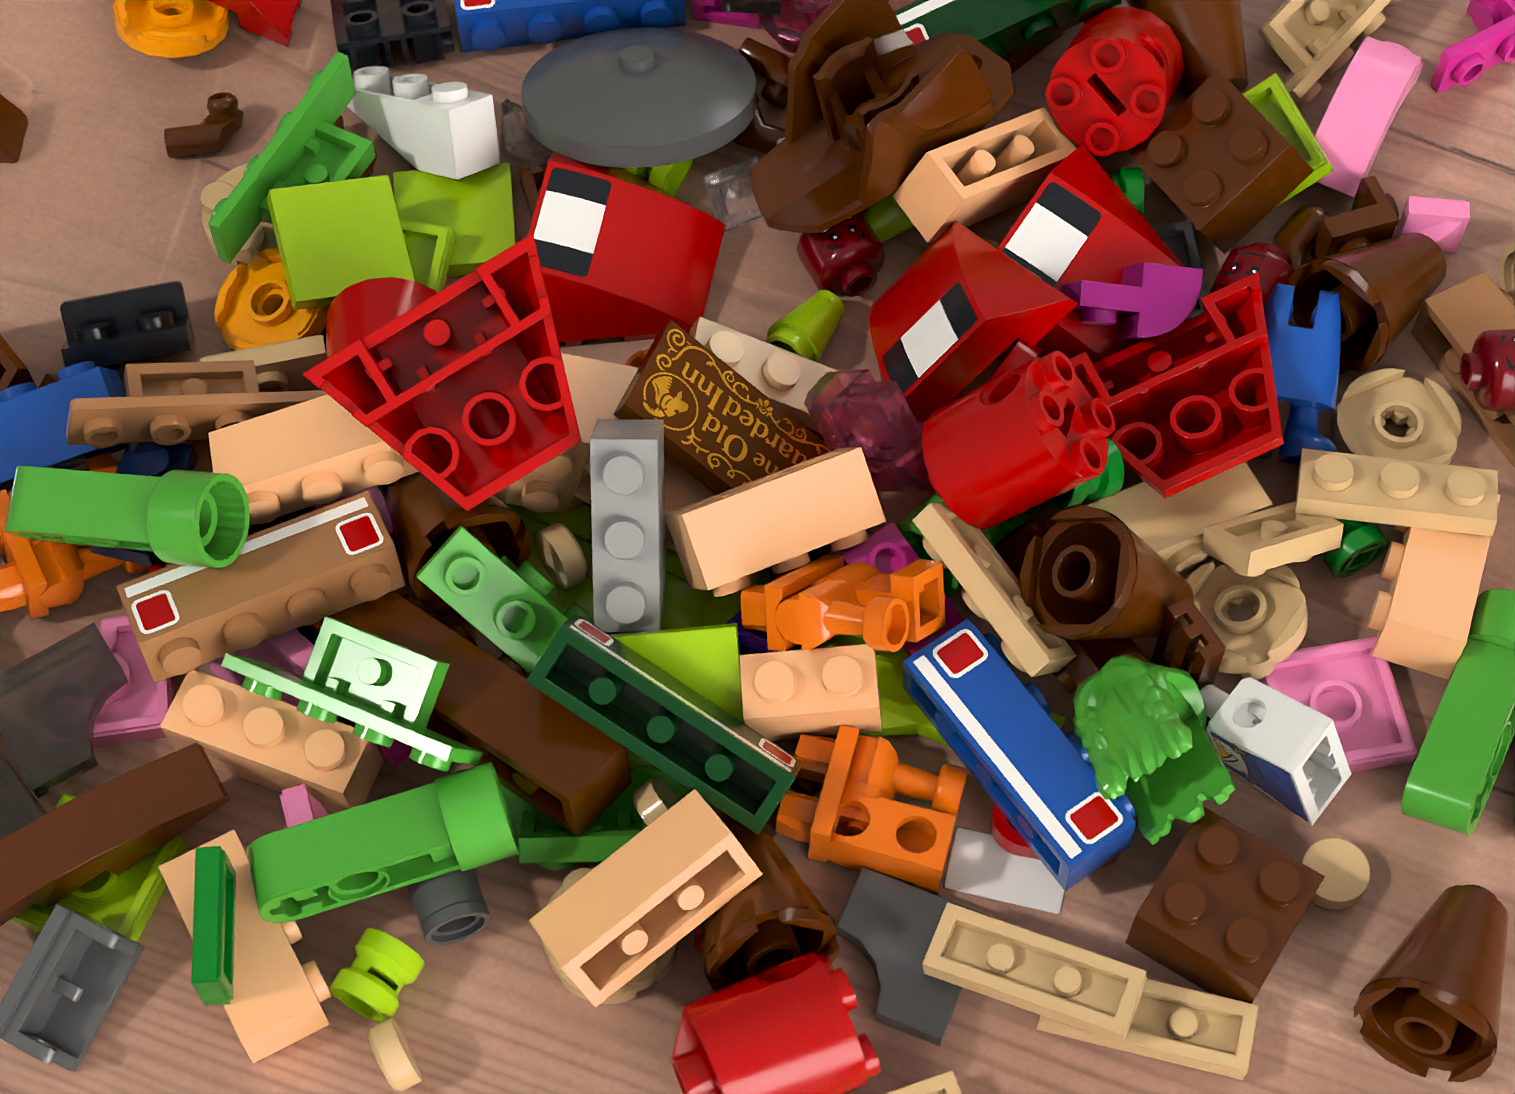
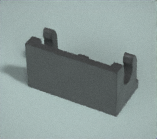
M56 904L0 1003V1039L49 1065L53 1062L68 1071L76 1072L145 946L82 912Z

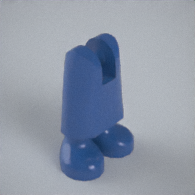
M1276 283L1264 306L1278 405H1280L1281 400L1290 402L1288 421L1283 435L1284 444L1279 448L1277 459L1284 463L1299 465L1302 448L1337 452L1335 444L1320 434L1318 417L1319 411L1334 412L1336 408L1341 348L1339 293L1320 290L1317 305L1311 316L1310 323H1313L1312 329L1290 326L1288 321L1289 319L1292 320L1294 311L1292 301L1295 285ZM1273 449L1257 456V458H1271Z

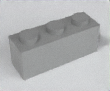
M598 419L590 437L594 625L604 632L661 630L666 611L664 420Z

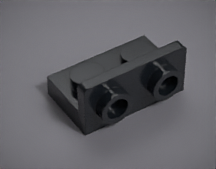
M177 280L67 300L60 306L67 337L65 344L61 348L65 367L86 361H93L95 367H105L190 351L195 339L183 284Z

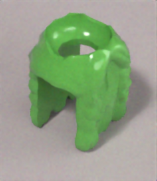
M1128 654L1112 657L1099 671L1077 686L1073 699L1075 716L1072 720L1074 725L1073 734L1082 741V745L1088 753L1090 763L1095 769L1094 781L1096 788L1106 800H1115L1118 796L1124 795L1126 786L1128 787L1129 799L1133 801V808L1138 816L1140 832L1149 843L1156 844L1159 837L1169 834L1174 819L1195 823L1203 817L1205 812L1202 801L1209 799L1221 805L1228 800L1229 794L1236 787L1227 768L1224 767L1221 758L1212 745L1209 735L1205 731L1207 718L1202 694L1189 672L1178 668L1157 665L1149 661L1143 662Z

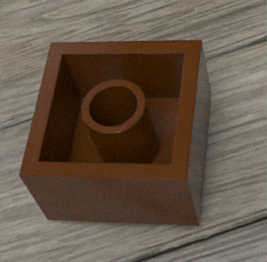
M1218 69L1151 133L1147 140L1141 142L1129 154L1198 230L1224 254L1314 172L1312 167Z
M1203 807L1205 815L1195 823H1192L1135 915L1125 943L1210 994L1252 1004L1325 876Z

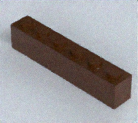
M391 591L376 600L365 601L327 616L342 620L450 664L426 729L483 752L478 765L492 761L502 786L576 837H579L632 783L626 747L527 683L524 673L514 662L503 656L497 659L479 648L474 639L457 625L447 627L432 617L427 608L410 594L400 596L396 592ZM324 618L314 624L304 625L296 629L315 645Z

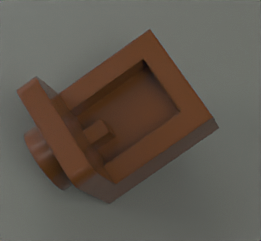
M1374 175L1361 179L1351 211L1322 219L1311 253L1314 259L1392 238L1395 228L1399 223L1398 208L1393 197L1388 193H1384Z

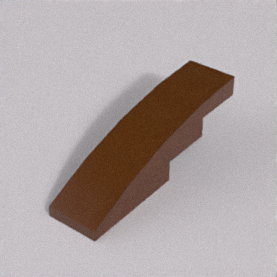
M194 743L133 769L62 804L0 839V926L34 903L48 908L52 907L105 870L119 876L230 801L203 747L198 743Z

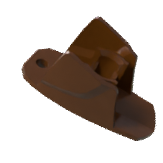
M833 0L802 35L797 52L788 63L785 139L750 168L754 196L767 226L788 232L821 233L897 191L928 151L979 132L1002 109L1014 93L1010 64L974 37L967 34L941 33L914 45L903 30L887 0Z

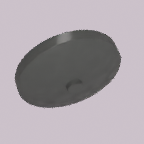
M658 27L610 30L584 36L561 45L547 53L531 67L525 76L521 89L525 124L530 133L541 144L554 152L576 161L620 168L669 165L713 152L734 140L746 129L754 117L757 103L755 73L748 60L740 52L726 43L706 35L686 30Z

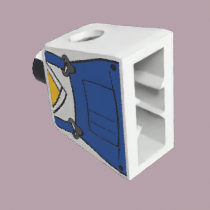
M1251 677L1242 679L1230 695L1212 684L1204 686L1200 692L1207 718L1206 728L1224 766L1313 826L1351 775L1333 720Z

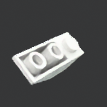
M369 66L354 71L353 83L356 94L347 107L417 170L460 179L500 164L493 95L467 90V84L463 82H445L440 84L428 82L427 76L424 74H405L401 76L389 74V69L385 66Z

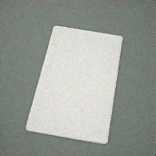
M957 828L944 883L946 889L1053 914L1060 913L1064 889L1041 860L1009 853L996 842L991 834Z

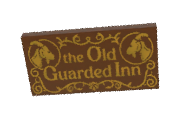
M672 320L659 330L613 413L618 419L664 420V454L715 494L834 450ZM830 544L809 551L810 562L829 554L831 550Z

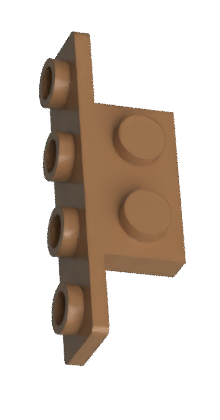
M254 360L126 364L123 376L126 397L75 398L70 401L66 425L67 443L70 445L88 444L96 448H107L119 443L155 442L160 445H175L186 440H209V432L327 395V393L323 390L259 392Z

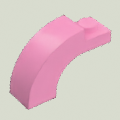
M1369 36L1364 39L1348 66L1315 135L1334 168L1333 172L1318 180V183L1352 197L1356 195L1360 181L1368 176L1377 152L1400 105L1418 79L1424 64L1421 61L1422 57L1412 54L1406 47L1393 42H1382Z

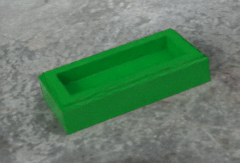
M221 846L197 847L195 852L191 984L205 1006L230 1004V1000H233L236 872Z

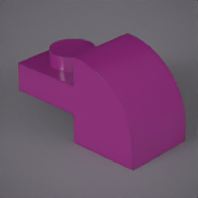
M1142 262L1123 267L1122 285L1080 280L1062 285L1061 292L1078 303L1071 311L1080 312V323L1103 326L1117 325L1116 341H1131L1159 336L1180 325L1191 313L1199 298L1203 269Z

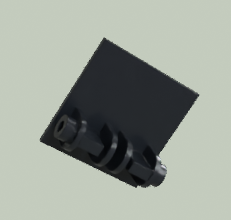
M330 0L337 50L348 56L350 69H354V71L363 67L382 66L378 43H384L389 69L394 68L389 41L401 40L405 66L411 65L407 38H412L416 63L445 59L444 53L455 52L445 0Z

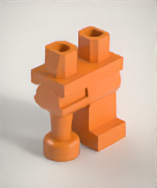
M109 451L85 459L86 469L82 470L116 473L117 466ZM6 489L0 491V555H2L6 564L0 566V612L24 606L31 621L49 615L48 607H57L64 604L69 606L77 601L84 589L86 579L119 565H122L124 570L131 574L150 568L149 566L92 553L89 546L78 548L82 545L46 542L4 532L12 491L10 493H7Z
M826 554L800 568L777 574L774 581L764 586L754 584L742 590L740 595L742 626L744 629L767 632L768 650L788 651L797 645H802V650H809L837 635H862L866 645L870 648L896 652L902 648L905 641L918 642L946 625L943 561L918 559L892 574L880 573L871 564L864 562H853L844 566L843 556Z
M840 725L836 739L801 734L794 757L803 762L797 777L822 783L820 798L788 790L781 800L777 813L776 832L794 840L808 843V859L826 864L830 860L835 864L854 870H861L862 867L887 876L911 882L912 886L938 896L954 825L966 784L968 768L944 764L939 775L911 766L898 760L897 752L889 741L880 736L879 738L859 736L860 729ZM895 795L933 801L931 810L894 801Z

